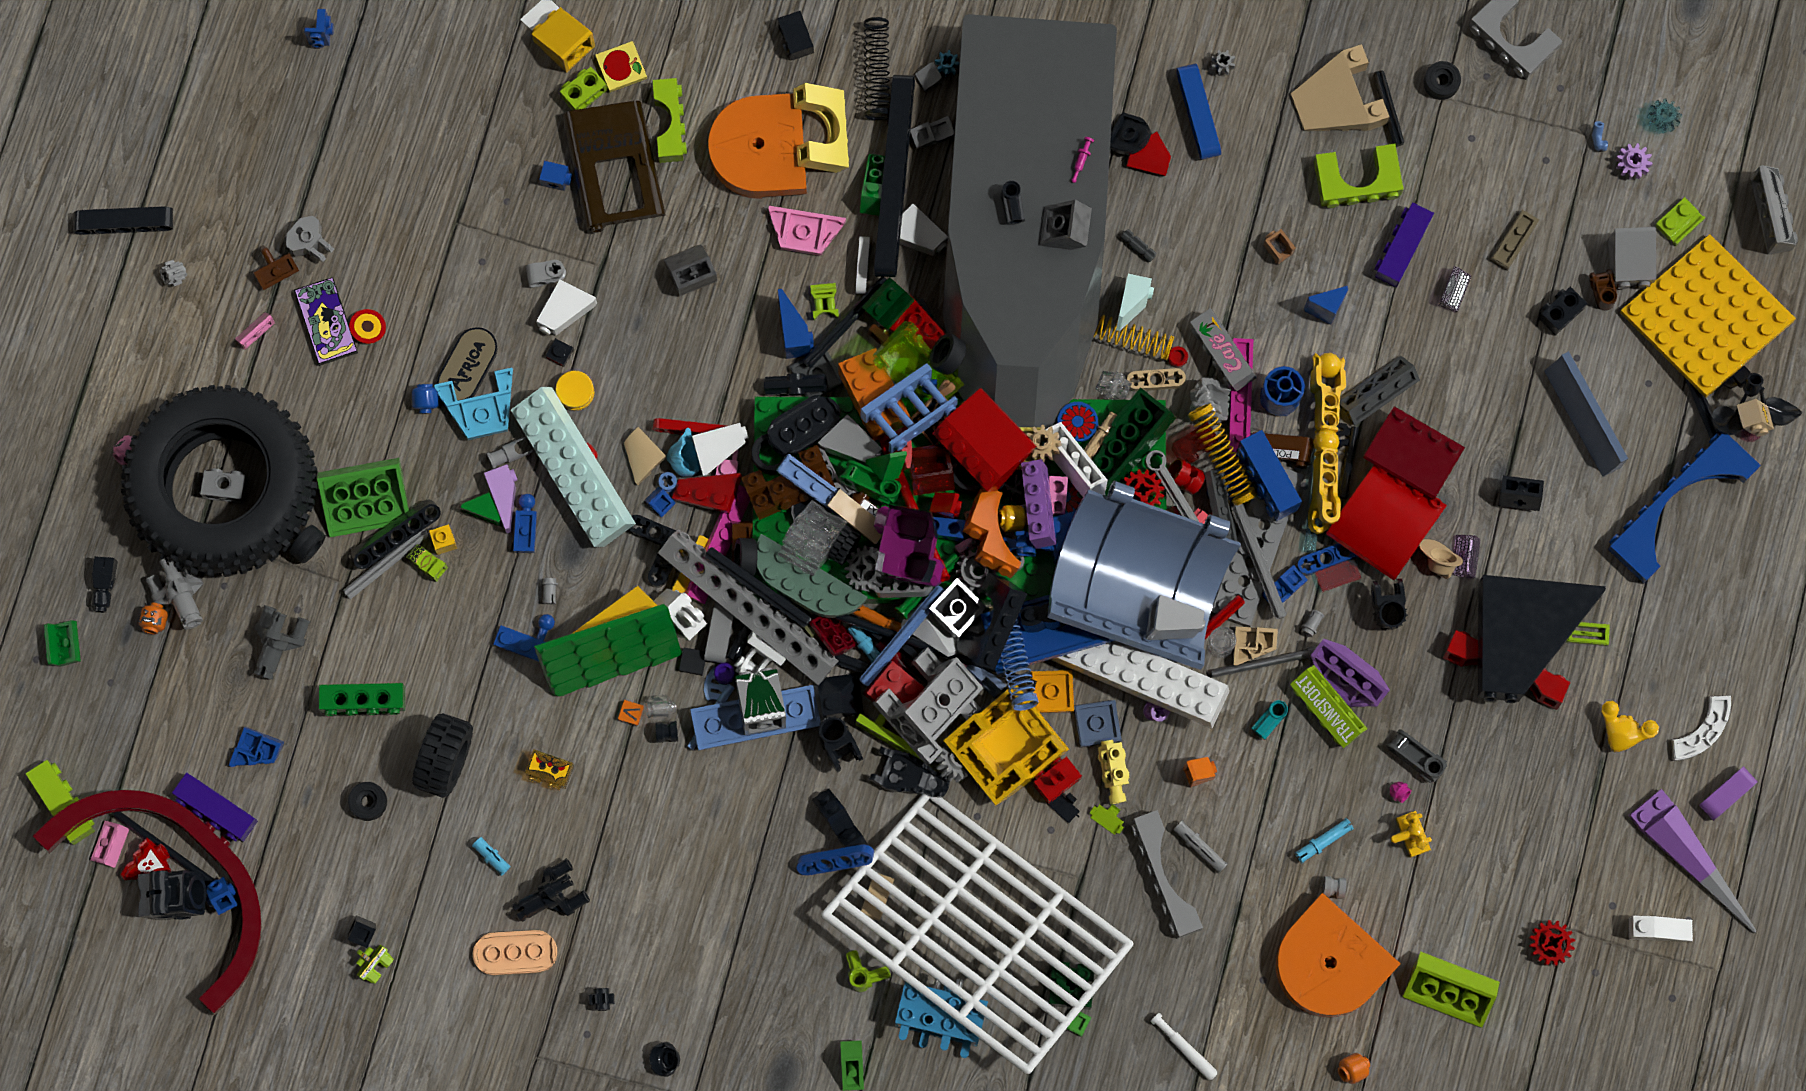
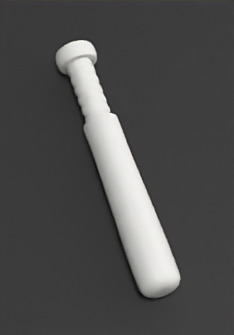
M1158 1013L1150 1022L1153 1025L1156 1024L1169 1036L1170 1041L1206 1079L1212 1080L1217 1075V1070L1178 1032L1172 1030L1162 1020V1015Z

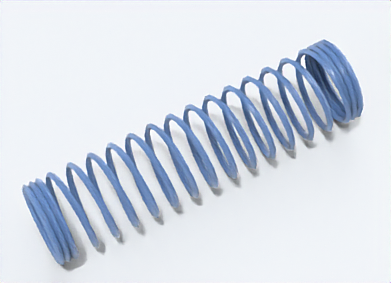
M991 610L990 612L991 620L993 617V610ZM1016 619L1017 622L1013 627H1018V629L1011 631L1010 634L1020 633V635L1008 638L1007 641L1021 639V641L1005 645L1007 647L1003 649V652L1007 654L1004 656L1001 654V662L1004 663L1002 667L1005 669V679L1008 681V692L1011 694L1010 699L1013 700L1011 703L1012 708L1022 711L1035 707L1039 701L1037 694L1032 693L1035 691V687H1032L1034 681L1030 680L1033 676L1028 674L1031 669L1027 668L1029 663L1025 662L1028 657L1023 656L1026 654V650H1023L1025 644H1022L1024 639L1020 637L1022 632L1018 630L1021 627L1017 625L1019 620ZM1023 645V647L1019 649L1005 651V649L1009 647ZM1024 651L1023 654L1018 656L1005 657L1014 652ZM1016 658H1026L1025 660L1020 662L1007 663ZM1018 664H1028L1022 668L1009 669ZM1029 670L1028 672H1026V673H1024V674L1011 675V674H1013L1014 672H1017V671ZM1030 676V678L1026 680L1012 681L1019 677ZM1032 682V684L1028 686L1016 688L1014 687L1021 683ZM1033 688L1030 692L1015 694L1023 689ZM1011 689H1018L1013 693L1010 691ZM1012 695L1018 696L1015 699H1012ZM1032 701L1027 704L1017 705L1021 702Z

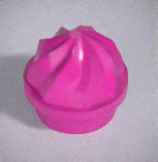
M1396 782L1390 787V795L1394 801L1403 803L1411 794V789L1408 788L1406 783Z

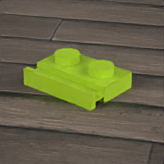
M1684 197L1655 226L1676 246L1704 221L1705 217Z

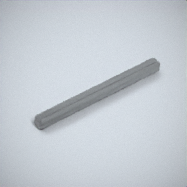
M1235 505L1232 507L1233 514L1275 619L1284 618L1287 613L1244 505Z

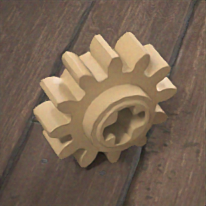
M1041 425V430L1039 431L1036 427H1033L1034 434H1026L1037 446L1032 452L1033 460L1040 457L1044 462L1047 456L1050 460H1053L1052 453L1059 454L1057 447L1062 446L1061 441L1058 440L1060 437L1059 433L1053 434V427L1045 430L1044 425ZM1042 441H1046V443H1044V446H1040L1042 444Z

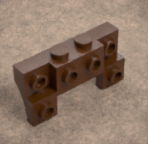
M818 445L799 453L803 465L835 487ZM761 470L742 477L759 520L812 498L782 475L767 482Z

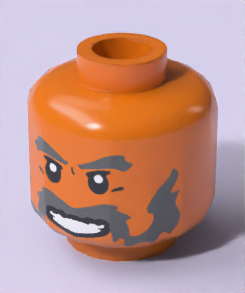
M152 602L151 605L142 608L138 624L143 632L157 635L158 632H162L165 629L168 613L163 609V605Z

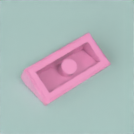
M263 313L238 335L235 340L244 350L247 349L275 324L273 318L268 313Z
M104 821L90 860L115 868L129 828Z

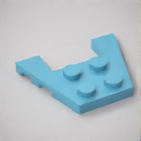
M512 368L494 371L499 392L457 401L452 381L434 385L438 396L467 440L508 431Z

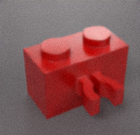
M1067 756L1063 760L1059 757L1051 764L1052 768L1047 772L1043 770L1034 777L1036 781H1034L1033 786L1048 804L1082 778L1080 772Z

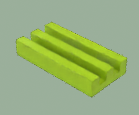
M1581 622L1578 626L1579 628L1605 630V633L1575 630L1572 635L1601 637L1604 640L1573 638L1571 635L1566 643L1608 646L1610 625Z

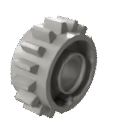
M969 550L967 557L965 555L961 556L963 562L957 563V566L961 569L956 570V574L961 575L958 579L971 592L977 591V594L980 595V590L987 573L990 572L996 575L1000 573L975 561L977 550L975 553ZM977 567L982 568L984 574L976 576L973 570Z

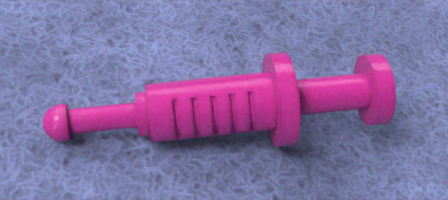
M1084 137L1086 141L1083 149H1078L1080 154L1074 167L1075 174L1071 180L1072 183L1077 181L1078 173L1082 171L1087 156L1091 155L1088 148L1090 143L1094 142V139L1090 137Z

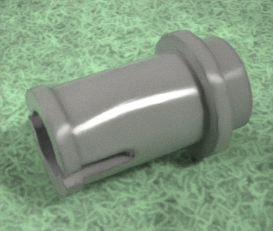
M544 578L541 583L543 585V604H556V586L558 583L555 578Z
M1313 609L1306 623L1301 626V632L1308 637L1316 635V629L1324 615Z

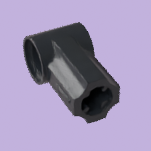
M1007 181L1003 185L1001 192L1007 224L1011 225L1025 221L1020 195L1021 187L1015 181ZM1012 189L1016 194L1010 196L1006 193V190Z

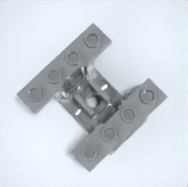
M927 647L911 662L928 681V685L914 700L902 703L888 688L873 702V705L926 765H929L943 751L935 740L958 716L964 723L981 710L973 699L980 693L983 687L957 657L941 663Z

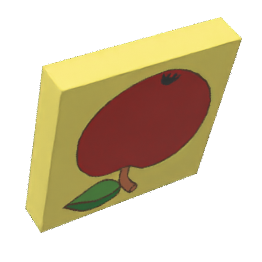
M633 41L595 55L609 92L647 79Z

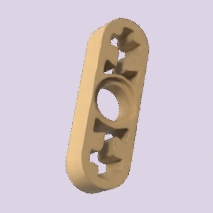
M1178 368L1133 371L1127 376L1126 385L1131 391H1138L1140 387L1144 391L1178 389L1184 385L1186 375ZM1164 374H1167V378H1173L1174 374H1177L1179 378H1182L1179 379L1178 383H1175V381L1172 379L1167 381L1168 384H1164ZM1158 375L1161 377L1162 382L1159 385H1154L1150 382V377ZM1144 376H1147V386H1144L1145 381L1139 382L1138 386H1134V383L1130 382L1133 380V377H1137V380H1144Z

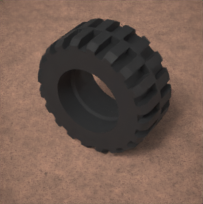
M444 713L437 714L434 717L416 759L412 777V784L416 789L441 798L447 797L452 793L461 775L471 745L473 726L470 722Z

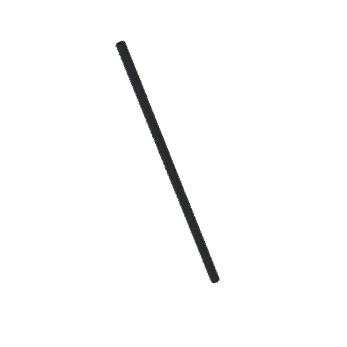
M780 594V596L789 601L791 604L799 606L798 604L794 603L793 601L789 600L788 598ZM847 614L834 618L891 639L898 633ZM910 637L905 642V644L922 650L928 647L932 653L948 659L957 657L962 664L973 665L991 674L1006 678L1004 672L997 674L996 670L977 665L965 655L958 653L948 657L926 642ZM1023 676L1012 681H1022L1028 678ZM1030 679L1031 681H1034V684L1032 685V687H1035L1037 681H1036V680H1033V679ZM1026 682L1021 684L1028 686L1032 684V682Z

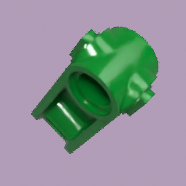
M853 460L847 461V467L843 475L839 477L841 483L887 506L897 501L902 487L899 481L895 479L882 481L871 468ZM891 489L894 493L889 495L884 490Z

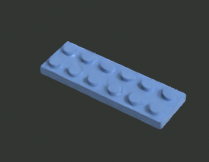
M813 685L781 691L786 713V728L744 735L739 700L690 709L698 751L820 726L821 722Z

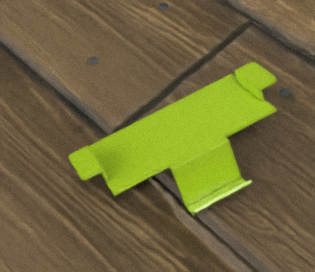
M1099 804L1098 807L1094 806L1090 811V814H1092L1090 818L1112 834H1120L1124 828L1122 826L1124 821L1117 817L1120 809L1112 804L1107 810Z

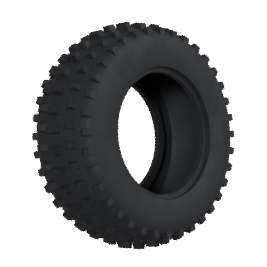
M209 385L208 388L202 387L201 391L196 387L193 390L186 391L187 395L185 396L181 392L177 394L178 396L172 398L173 401L171 403L168 400L164 401L159 406L160 410L158 412L153 410L147 417L149 419L147 423L142 421L138 428L139 435H133L131 438L132 441L129 446L132 449L126 450L124 461L127 465L122 466L121 478L124 481H121V486L123 487L121 494L124 496V503H127L124 504V509L128 512L129 518H132L129 520V523L132 527L135 526L139 532L137 534L141 541L145 540L150 544L147 548L152 553L159 552L162 554L160 559L165 558L166 562L168 561L166 557H169L176 563L175 567L178 570L183 569L185 566L191 569V574L195 575L200 571L202 574H207L208 577H214V573L216 575H222L223 573L224 577H230L231 574H237V571L241 575L246 574L247 571L252 570L253 566L256 569L262 568L261 566L267 564V559L272 562L280 555V550L284 552L288 550V547L291 545L290 540L292 538L296 540L300 535V526H306L310 517L307 512H312L315 501L311 497L316 496L318 485L317 482L313 481L317 480L316 473L318 471L317 467L314 466V459H312L315 457L314 452L310 450L307 444L310 441L307 435L303 436L298 431L302 428L300 424L288 419L290 417L289 411H279L277 402L274 400L267 402L259 392L254 396L246 388L241 387L239 391L238 388H232L231 385H225V389H223V386H217L216 389L215 385ZM217 439H235L250 444L265 457L267 479L259 500L247 513L226 523L206 524L189 519L176 509L173 499L174 477L183 459L193 449Z

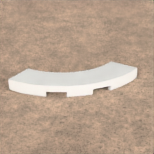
M1731 696L1709 697L1708 712L1702 725L1689 736L1671 741L1673 761L1694 757L1709 748L1719 738L1729 719Z

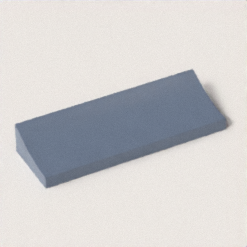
M1568 351L1562 354L1544 372L1602 477L1620 469L1628 460V457Z

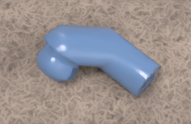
M1601 121L1594 123L1592 139L1597 151H1607L1608 141L1602 140L1604 123Z

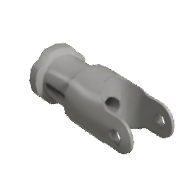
M527 436L505 444L500 450L493 453L487 452L486 455L492 469H496V466L505 462L511 463L532 453L535 449L524 454H518L514 448L517 442L526 439Z

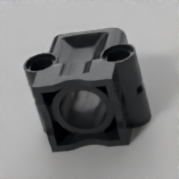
M181 870L173 872L151 871L146 874H138V886L141 893L139 917L154 918L155 920L162 921L191 919V916L204 915L207 889L202 873Z

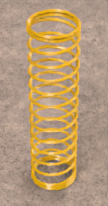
M1102 315L1098 327L1095 331L1094 337L1096 336L1098 329L1101 325L1099 340L1101 341L1109 326L1107 335V343H1109L1114 335L1117 323L1109 338L1113 319L1112 317H1110L1107 326L1104 330V333L1102 335V329L1105 319V315ZM1128 324L1122 329L1118 340V331L1116 330L1115 345L1118 344L1124 331L1122 347L1124 348L1132 333L1130 350L1134 348L1139 337L1137 351L1140 352L1147 338L1145 354L1147 355L1155 340L1153 357H1155L1163 341L1160 358L1168 359L1174 336H1170L1163 354L1166 333L1163 334L1155 352L1158 331H1156L1148 348L1151 329H1148L1141 347L1143 326L1140 327L1133 345L1135 324H1133L1126 342L1125 336Z

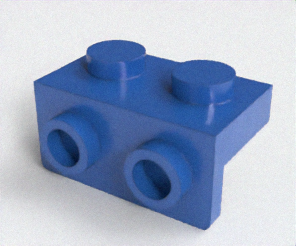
M317 9L316 28H304L309 45L315 48L330 46V35L334 34V24L331 23V16H328L326 9Z

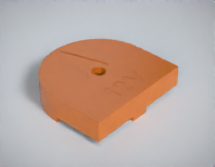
M793 93L745 97L731 103L720 112L711 127L708 147L712 168L718 179L728 189L741 196L755 199L807 194L805 167L798 166L797 146L804 143L801 109L794 108ZM757 145H761V149H757Z
M1322 893L1281 940L1276 955V974L1284 994L1295 1006L1311 1015L1331 1018L1349 1014L1361 1007L1401 963ZM1325 960H1331L1334 968H1327Z

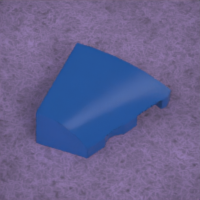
M244 727L229 766L275 763L284 741Z

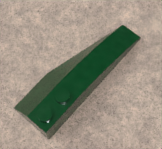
M1141 387L1114 418L1111 424L1112 427L1108 435L1105 436L1099 453L1096 454L1093 460L1094 464L1108 480L1105 496L1108 494L1112 482H1121L1176 419L1169 409ZM1078 491L1076 495L1082 500L1083 496Z

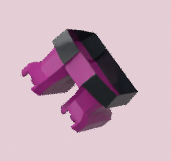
M894 504L878 509L874 528L879 534H882L875 570L881 574L888 575L892 579L932 587L940 585L942 582L940 581L942 571L945 566L941 560L933 558L938 535L932 512Z

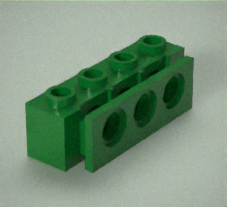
M403 683L319 685V710L325 716H337V714H345L347 716H356L358 714L379 715L380 713L399 715L400 711H405V685ZM363 697H367V698H368V699H367V702H366L365 704H363V705H359V704H358V702H359V700H360L361 698H363ZM382 697H388V701L385 704H379V701ZM346 698V702L343 705H338L339 699Z

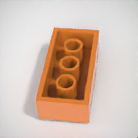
M876 348L838 363V374L860 418L861 408L894 386ZM900 399L897 404L910 418V414L908 413L902 399ZM887 408L881 413V416L894 431L906 427L892 409ZM862 420L869 436L874 441L886 436V433L875 420H870L867 423Z

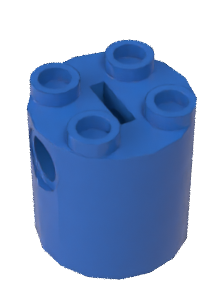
M1286 366L1277 367L1270 371L1261 388V406L1276 416H1288L1294 412L1302 399L1305 389L1304 379L1300 373Z

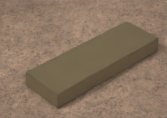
M1522 209L1490 261L1508 271L1539 222V219Z

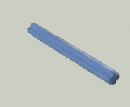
M938 585L933 589L860 677V681L864 685H871L930 614L928 608L945 591L941 586Z

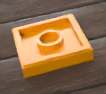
M1072 670L1031 671L1033 676L1031 679L1037 681L1035 691L1032 693L1037 694L1039 703L1035 707L1040 713L1074 712Z

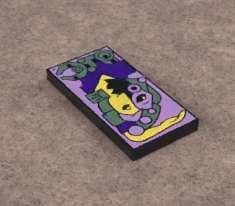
M331 277L295 289L298 304L319 366L357 354L358 350L353 335L350 332L349 323L334 278Z

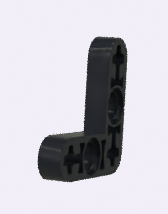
M641 515L631 516L635 523L637 520H640L641 526L646 527L647 523L650 525L646 529V534H643L644 529L640 527L633 529L634 527L632 526L629 528V531L636 536L660 545V549L669 537L676 532L674 529ZM656 527L661 530V535L658 538L650 536L652 528ZM657 554L648 574L649 583L656 588L666 584L674 567L671 563L662 564L660 562V554ZM657 565L662 569H668L667 572L662 570V581L658 580L657 583L654 582V578L652 576L657 575L659 572V568H656Z

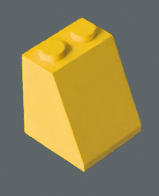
M561 7L557 11L553 10L547 16V20L543 24H538L532 31L533 41L566 73L595 47L593 33Z

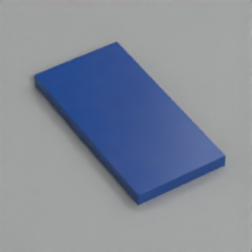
M1050 595L1025 601L1021 609L1027 606L1041 607L1049 603ZM990 612L981 614L985 632L991 623ZM1020 612L1017 617L1019 620L1017 625L1021 627L1018 631L1022 632L1020 637L1024 639L1022 644H1025L1023 650H1026V654L1023 656L1028 657L1025 662H1028L1029 665L1115 641L1068 624L1059 629L1045 628L1042 631L1030 633L1026 632L1022 626ZM1013 627L1012 631L1018 629V627ZM1012 633L1009 635V638L1018 636L1020 633ZM1021 639L1007 641L1006 645L1017 643ZM1023 645L1012 646L1005 649V651L1016 650L1023 647ZM1024 651L1014 652L1005 657L1018 656L1023 654ZM1001 656L995 668L997 674L1005 671L1002 667L1004 663L1001 662ZM1016 658L1007 663L1020 662L1025 660L1026 658ZM1018 664L1009 669L1021 668L1028 664Z

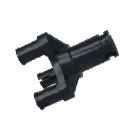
M567 858L553 867L549 866L543 869L542 882L538 885V889L520 899L518 903L512 904L514 911L524 909L516 914L522 922L527 917L531 918L548 907L569 916L575 913L577 908L590 902L589 896L584 890L569 899L565 898L562 893L564 889L574 885L573 881L569 880L571 877L568 874L569 871L573 870V866Z

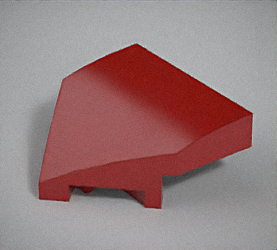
M1157 131L1151 134L1149 142L1141 151L1129 156L1127 166L1166 176L1171 155Z

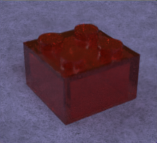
M943 444L912 448V461L908 472L914 496L955 490L954 473L949 451Z

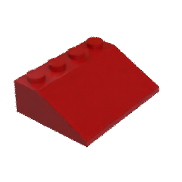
M982 388L977 390L946 417L932 433L987 492L997 491L1037 447Z

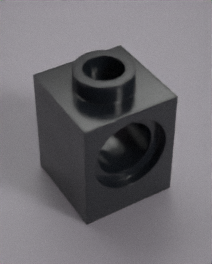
M356 915L348 932V940L368 948L376 930V923Z

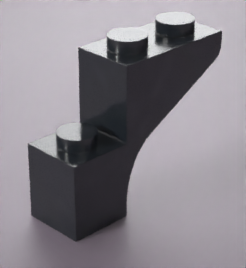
M829 788L812 799L814 805L828 823L843 848L868 845L861 832L854 825L845 807Z

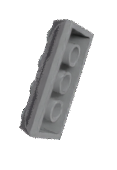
M1764 165L1759 166L1750 179L1768 255L1792 251L1798 242V238L1792 228L1793 216L1787 207L1789 199L1788 195L1784 194L1783 175L1779 173L1778 168Z

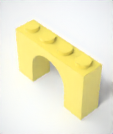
M804 83L794 88V108L818 114L823 119L828 132L826 144L808 141L797 146L798 166L834 173L848 168L849 157L844 90Z

